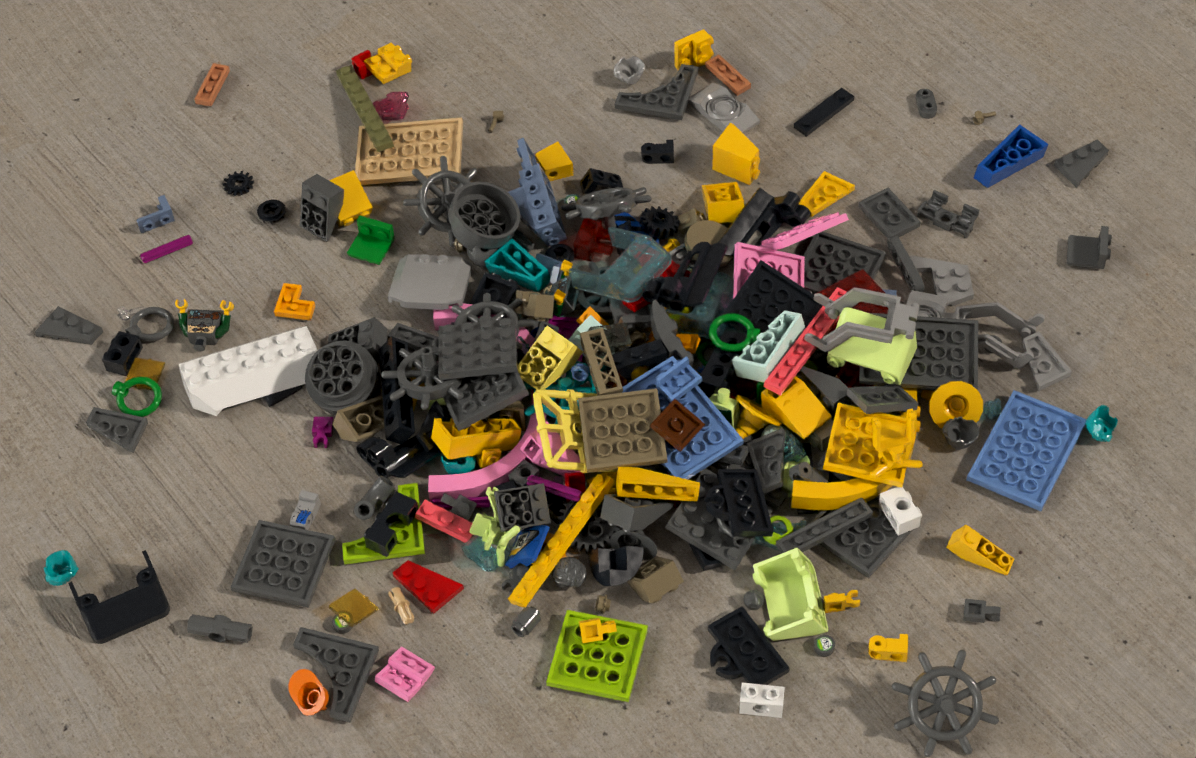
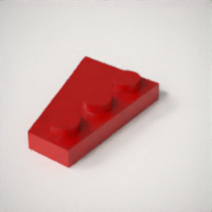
M409 560L392 572L393 577L433 614L464 589L463 584Z

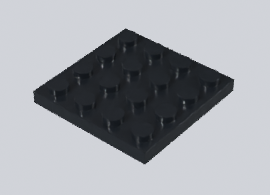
M760 260L723 315L729 313L742 315L752 322L754 328L760 329V333H763L769 329L768 325L784 310L802 314L806 328L822 305L814 300L813 293ZM727 321L723 323L730 328L747 332L746 327L739 322Z

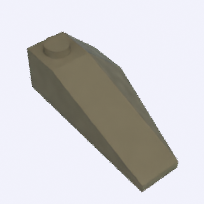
M383 396L338 410L332 425L340 437L344 440L358 442L373 437L385 427Z

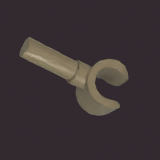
M496 110L493 112V121L488 130L489 132H493L497 121L504 120L503 111Z
M976 111L975 117H973L974 124H982L984 118L995 116L996 112L982 113L981 111Z

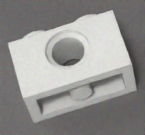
M903 486L902 488L895 487L880 493L879 506L897 535L920 527L922 513L919 507H915L910 493L905 491Z
M742 683L739 714L782 718L785 687Z

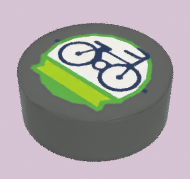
M339 612L332 619L334 630L338 633H347L353 628V618L347 612Z
M820 635L814 641V650L820 656H830L835 650V641L829 635Z

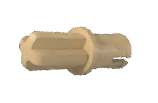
M399 587L392 588V592L389 591L388 594L394 603V610L399 613L404 624L413 623L414 615L409 607V601L404 598Z

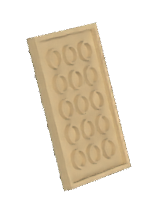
M462 117L384 124L394 147L377 152L364 126H359L355 173L361 185L418 181L412 174L413 169H418L428 178L432 174L441 171V156L447 158L448 171L461 172Z

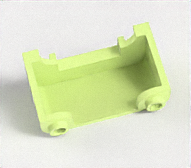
M845 307L839 316L836 329L846 322L884 329L886 318ZM914 332L913 339H907L904 334L894 336L891 344L852 336L828 352L827 363L833 367L844 366L846 361L881 372L883 380L888 384L900 385L917 349L916 332Z
M798 548L753 565L755 572L753 573V579L757 585L764 589L770 620L766 621V626L764 627V633L768 639L778 641L821 635L828 632V624L814 566Z

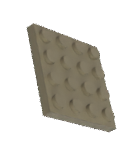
M657 388L578 398L587 473L618 469V467H638L668 463L665 439L650 427L651 423L661 414Z

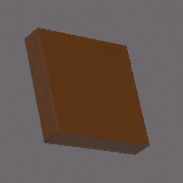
M674 399L651 423L650 427L681 452L701 431L705 423Z

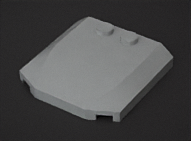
M408 254L399 260L388 294V301L392 303L394 300L399 302L401 307L414 309L444 310L449 309L448 305L456 303L459 306H463L472 272V263L463 257Z

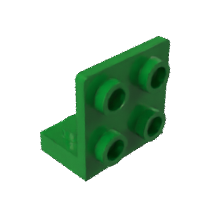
M360 215L357 219L359 233L347 251V255L380 265L395 240L393 225Z

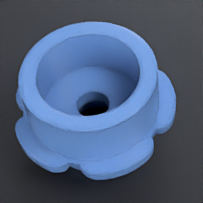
M577 363L576 366L574 365L571 368L572 377L577 381L586 380L589 376L588 373H590L589 367L583 363Z

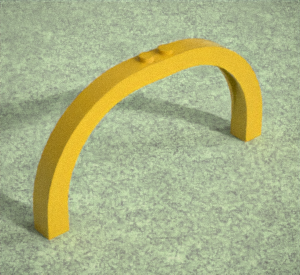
M838 321L835 323V325L832 327L829 333L836 329ZM901 387L917 401V388ZM920 405L917 406V410H913L916 413L914 442L911 445L908 458L910 460L914 449L916 432L919 433L920 421H917V417H920ZM899 411L900 417L907 418L906 412ZM862 478L830 483L794 480L791 508L838 510L859 498H863L865 502H868L879 496L880 493L887 491L893 485Z

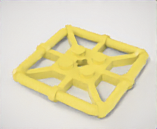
M544 389L536 390L533 393L538 423L536 428L537 432L540 433L544 458L549 468L577 470L581 473H587L581 418L577 400L578 398L597 396L596 393L575 392L571 389L567 391ZM551 398L566 399L570 410L560 408ZM542 403L556 415L558 424H546ZM577 427L578 430H581V433H578L575 428ZM548 432L560 433L562 446L554 456L551 453ZM566 449L578 450L580 463L557 460ZM617 469L598 472H617Z

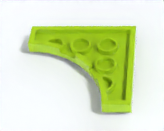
M418 483L398 485V492L416 500L419 509ZM414 518L409 526L397 523L390 527V529L396 532L398 542L387 557L366 548L364 537L342 543L344 565L425 554L422 521Z

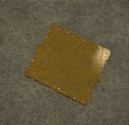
M135 358L125 382L134 377H148L158 383L165 367V362L154 361L151 358L148 360ZM137 384L132 386L138 388V390H153L150 386L145 384Z
M356 589L340 597L328 607L338 615L339 619L344 620L351 627H354L378 611V607L369 600V597H365Z

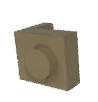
M694 208L678 216L677 220H680L679 231L684 235L692 224L706 220L705 215L699 213Z

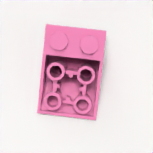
M537 429L528 436L520 448L533 464L565 477V473L580 472L577 470L549 468L546 465L547 462L543 454L540 433L537 432ZM548 432L551 453L554 456L562 446L561 437L558 433ZM566 449L557 461L580 463L579 454H576L573 449Z

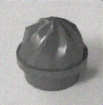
M757 589L750 590L745 593L743 601L748 609L758 610L764 604V596Z

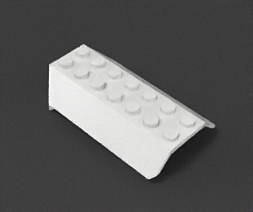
M303 326L179 364V369L192 408L217 416L224 408L305 384L307 365L318 350L307 326ZM323 372L317 373L316 378H320Z

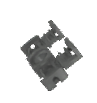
M933 190L929 201H924L918 208L917 217H926L933 221V225L947 231L952 229L963 234L964 238H968L969 233L973 231L974 221L979 216V209L964 204L962 215H956L942 207L943 204H947L949 196ZM946 217L950 219V221L943 222L941 218Z

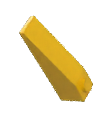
M618 467L617 497L698 502L700 482L638 467Z

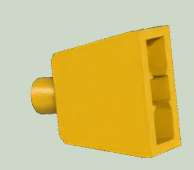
M555 142L535 154L537 164H540L550 181L574 175L573 163L559 142Z

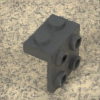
M1101 226L1099 238L1070 235L1068 237L1066 263L1071 266L1104 269L1106 260H1110L1111 249L1108 248V245H1111L1112 235L1109 234V227Z
M622 299L610 302L617 334H632L635 331L641 333L652 332L647 305L633 312L622 303Z

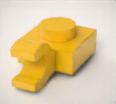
M851 590L846 596L845 593H831L824 596L823 607L825 613L845 611V607H859L860 600L851 599L852 597H858V590Z
M600 618L579 621L582 643L603 640L604 633L617 632L614 620L601 623Z

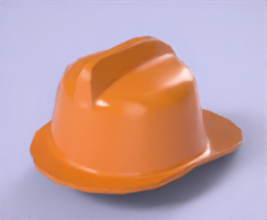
M307 669L296 671L291 676L288 687L290 696L299 710L307 716L315 715L321 710H327L326 705L329 701V694L316 675Z

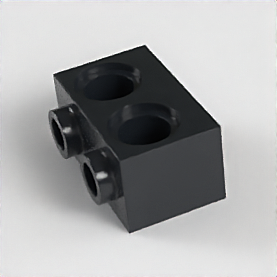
M118 331L116 337L112 339L108 351L104 353L102 358L106 371L124 376L128 375L143 348L139 336Z

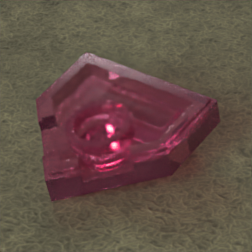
M390 92L386 95L385 99L380 102L375 101L372 104L383 121H398L399 119H404L409 108L407 104L409 95L408 92Z

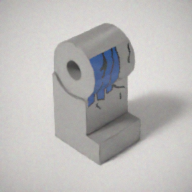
M301 490L299 502L291 516V527L309 530L321 506L318 494Z

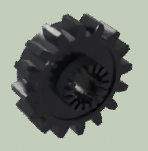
M651 206L650 209L645 208V211H642L639 224H641V229L648 236L656 239H667L677 233L680 220H677V215H673V211L668 212L667 208L662 210L660 206L657 209Z

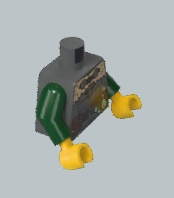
M564 260L561 264L560 270L564 272H562L560 280L546 287L543 291V294L554 295L552 317L571 313L575 309L580 288L570 277L573 264L567 260Z
M178 299L175 301L176 307L180 309V313H178L179 326L184 336L189 338L191 344H194L196 351H204L206 345H216L218 340L229 331L231 319L229 312L234 309L232 302H229V307L225 308L226 301H221L220 307L224 310L223 313L221 310L188 309L185 312L188 302L184 299V305L179 307Z

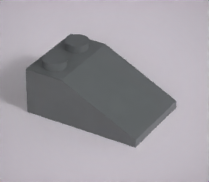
M617 493L607 494L604 496L600 518L608 521L609 525L623 528L624 532L634 533L636 530L645 529L674 506V502L664 499L617 497Z

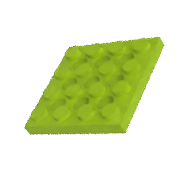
M567 610L547 677V686L629 702L648 625ZM600 618L601 623L611 620L615 621L617 632L604 633L608 636L604 641L582 643L581 637L577 635V632L580 631L579 621ZM620 638H626L628 643L620 645L617 641ZM575 648H580L583 650V652L579 655H575L572 653V650ZM601 652L603 657L595 659L592 657V654ZM615 656H621L624 660L620 663H615L612 659ZM570 666H575L578 668V670L575 673H569L566 671L567 668ZM590 670H595L598 672V675L589 677L587 673ZM611 674H616L619 678L616 681H610L607 677Z

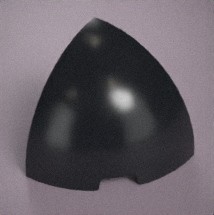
M625 546L618 549L597 548L588 551L589 565L594 578L603 586H616L629 581L640 568L644 547Z

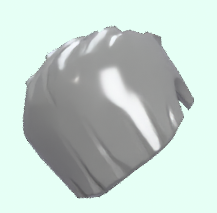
M636 56L628 59L622 57L614 66V76L621 82L636 84L644 72L645 64Z

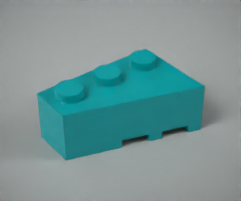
M512 238L484 261L490 274L493 272L500 275L502 279L514 280L519 286L534 292H540L550 282L548 269Z

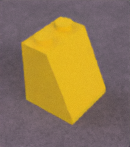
M729 123L713 144L712 170L750 185L760 174L759 149L734 124Z
M354 170L329 180L344 189L343 206L336 221L339 227L351 225L360 215L364 217L370 216L373 207Z

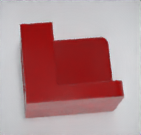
M369 50L351 58L353 69L361 79L373 75L364 64V60L371 57Z
M565 473V486L584 493L586 491L585 473Z

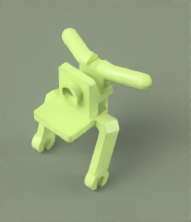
M488 487L486 495L489 498L494 516L490 517L486 513H477L470 528V533L482 537V541L485 542L484 550H489L492 544L497 545V564L499 567H503L505 565L504 551L506 546L520 532V527L515 525L510 530L501 532L494 491H498V489L493 487L491 491V487Z

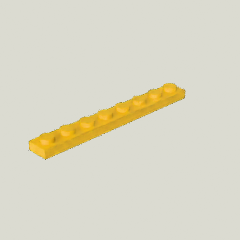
M597 474L580 500L537 557V560L514 588L508 598L511 604L524 608L529 604L602 502L604 496L607 495L614 485L615 481L612 477Z

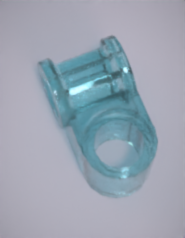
M475 535L461 546L464 554L484 571H494L498 567L496 549L491 546L489 550H484L485 542L482 541L481 536Z

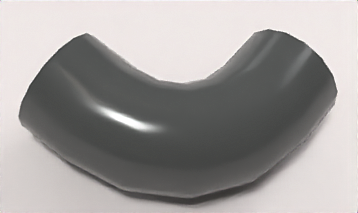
M379 476L363 498L356 503L354 513L357 518L367 520L383 505L396 488L389 479Z

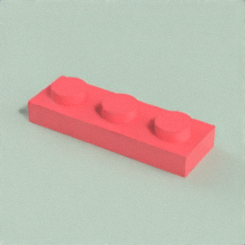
M427 500L423 501L415 514L416 519L466 544H469L474 534L470 533L472 522Z

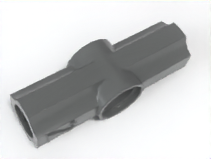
M194 614L189 617L187 627L188 633L208 636L216 642H225L227 639L248 643L251 640L253 629L252 624L231 621L230 618L223 615H215L212 618Z

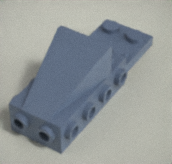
M521 138L517 140L519 147L516 148L519 157L523 159V162H521L523 170L519 171L521 178L518 179L521 187L508 193L519 207L520 219L549 247L566 240V232L550 180L540 164H537L535 155L525 139Z

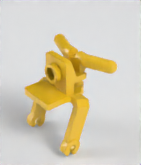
M913 409L906 411L907 429L905 437L901 435L897 425L881 428V422L878 420V417L871 419L873 446L879 452V459L885 460L884 464L870 473L871 479H876L886 471L894 468H921L923 466L920 460L903 459L905 458L903 452L905 447L912 445L914 442L916 413L913 412Z

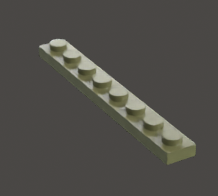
M352 65L336 70L337 77L377 152L394 147L388 131Z

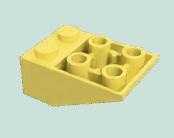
M546 326L518 364V373L522 380L536 390H544L569 371L580 358L583 351L549 326Z

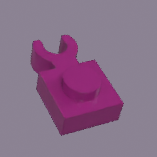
M314 417L312 427L314 448H317L319 442H324V447L328 448L327 437H332L333 417Z

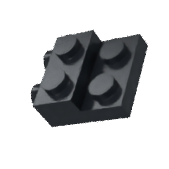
M485 272L469 304L483 302V295L489 293L491 301L509 305L516 300V290L521 291V289L514 280L508 279L506 281L501 279L502 277L492 272V274Z

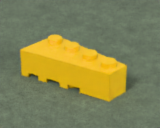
M434 418L431 439L447 459H457L480 455L483 450L500 448L502 451L512 450L519 443L521 428L513 419H488L487 422L480 420L470 427L458 431L452 418L450 422H442L441 418Z

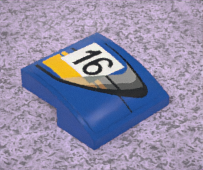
M538 525L521 530L516 537L505 565L512 569L519 563L529 566L535 562L550 527Z

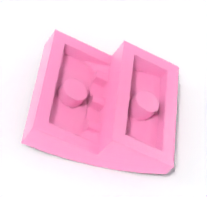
M401 646L389 657L388 664L375 676V682L409 702L431 676L435 666Z

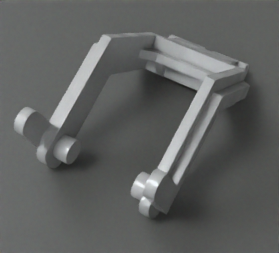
M855 287L835 301L820 293H816L814 300L825 306L824 311L830 319H837L843 308H852L859 302L888 307L885 328L880 329L846 322L828 335L823 336L822 339L810 333H807L804 339L824 352L831 351L852 336L890 344L893 337L899 334L906 335L907 339H913L919 304L913 303L911 306L900 304L901 297Z
M998 302L957 306L955 313L945 312L943 317L969 319L996 316L1019 331L1020 335L1024 338L1034 334L1036 326L1045 320L1043 314H1036L1026 321ZM989 334L978 335V348L988 349L1017 369L1024 367L1034 357V354L1030 351H1026L1023 354L1013 351Z

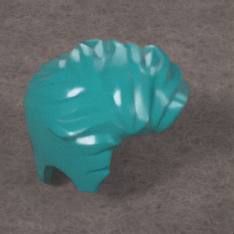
M1101 405L1086 419V428L1093 439L1109 442L1112 439V431L1116 428L1118 419L1116 417L1112 418L1109 415L1108 406Z
M441 456L444 469L448 475L468 473L475 469V456L457 459H447L446 456Z
M66 550L50 554L45 560L46 567H43L46 581L53 586L66 584L79 570L75 560Z

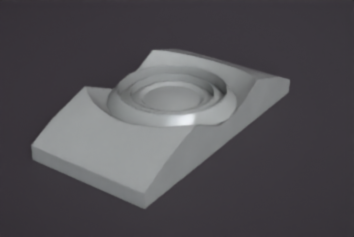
M712 83L688 100V103L722 131L726 129L729 123H732L744 134L760 123L758 117L747 104L737 101L727 88L719 84Z
M912 290L906 305L919 304L918 316L943 318L949 297Z

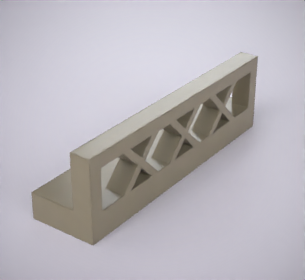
M603 328L580 333L581 346L597 396L622 393L621 381ZM601 336L598 344L590 340V337ZM598 350L606 353L603 359L595 355ZM603 365L611 368L608 374L600 371ZM610 380L616 383L617 387L606 389L605 385Z

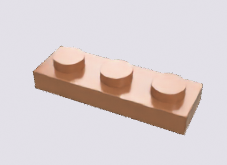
M720 55L705 62V67L737 96L751 88V83Z
M212 64L194 99L196 104L212 107L230 72L229 66Z

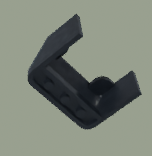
M146 550L142 551L148 568L141 570L137 574L136 581L138 587L99 603L98 598L94 594L89 593L79 597L73 582L68 583L89 634L95 643H106L164 618L169 614V603Z

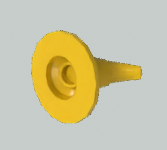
M950 381L940 385L935 391L923 390L921 393L922 398L930 400L929 413L933 422L941 429L949 419L961 416L965 420H973L977 423L983 412V399L979 391L971 384L963 381Z
M736 396V400L743 406L740 414L741 419L735 430L742 439L759 431L767 424L782 425L779 420L765 411L760 404L744 396Z

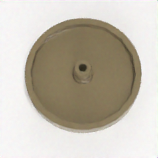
M702 220L692 224L684 239L687 252L692 251L693 247L700 242H708L710 245L717 243L728 228L710 220ZM699 254L693 256V259L695 261L697 260ZM724 255L720 267L729 264L734 256Z

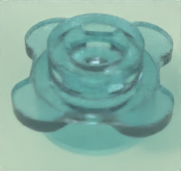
M996 398L994 401L988 400L984 404V413L988 419L1000 416L1002 407L999 398Z

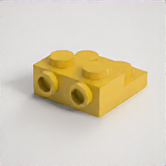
M703 29L675 41L674 56L676 69L679 70L681 64H693L697 67L705 65V62L714 56L711 45L714 44L713 37Z
M392 42L378 48V54L364 60L366 68L383 84L411 72L412 59L410 55H404L399 45L395 46Z

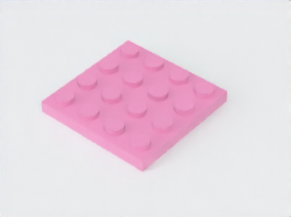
M839 212L809 220L808 223L800 224L789 231L777 234L773 238L761 241L759 247L773 250L782 249L849 219L846 213L839 215Z
M741 242L734 244L733 299L760 260L804 288V256Z

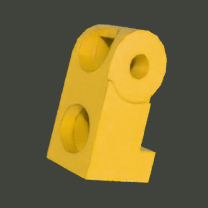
M900 634L899 639L884 638L880 635L871 637L868 646L870 657L876 660L907 662L908 634Z

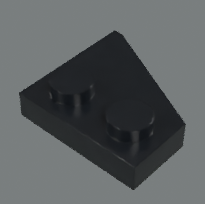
M437 401L432 404L416 435L417 440L426 452L437 446L431 439L434 418H441L442 422H450V418Z

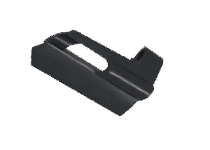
M758 188L718 242L728 246L725 255L734 256V244L737 242L747 243L756 230L762 234L755 246H760L761 241L771 238L784 222L792 227L804 224L811 215L810 210L806 206L799 204L800 198L794 192L788 191L784 196L773 197L763 189Z
M708 242L696 244L692 251H688L674 277L660 276L647 282L642 293L643 298L650 303L656 300L672 313H680L685 307L703 304L728 246L720 242L710 245ZM699 254L689 277L684 276L693 256Z
M416 435L408 439L403 445H398L394 448L380 437H369L356 446L359 456L375 470L378 476L386 478L390 476L406 478L442 454L438 446L426 452L417 440Z

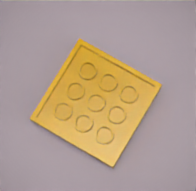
M838 403L823 470L902 488L907 467L894 468L886 471L876 479L870 478V473L885 463L884 459H879V452L873 446L871 419L878 417V420L881 422V428L897 425L901 435L905 437L907 418L882 412L866 414L860 407ZM911 445L905 447L903 451L905 458L903 459L909 458Z

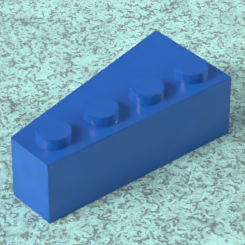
M1018 125L978 164L974 179L989 188L1043 158L1049 144L1023 126Z

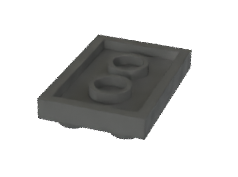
M889 187L859 202L858 207L886 238L901 237L920 227L921 222Z
M900 386L852 387L847 390V396L866 414H874L876 412L891 413L892 411L906 412L908 409L917 410L918 402Z

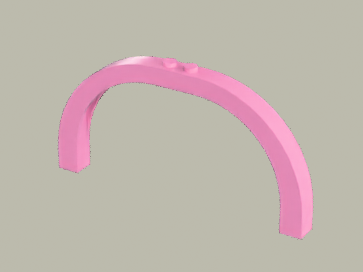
M458 303L448 305L449 309L434 310L435 330H438L439 326L451 325V322L455 323L458 314L454 313L451 308L453 305L459 306ZM463 303V306L459 307H461L462 309H466L467 307L473 304ZM525 327L519 328L517 341L522 344V349L517 351L522 357L526 355L534 341V337ZM531 389V406L534 404L533 389ZM536 412L531 415L526 432L519 443L497 462L485 468L463 474L429 475L428 494L430 502L433 499H441L444 493L454 498H458L459 494L467 498L485 496L488 487H491L492 491L493 487L508 482L509 474L523 460L531 464L532 462L520 448L528 436L537 429ZM544 413L545 422H548V415Z

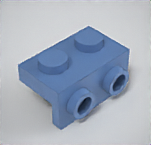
M686 356L682 360H677L670 369L662 371L658 375L657 389L672 402L674 399L678 400L701 383L702 377L689 365V358Z

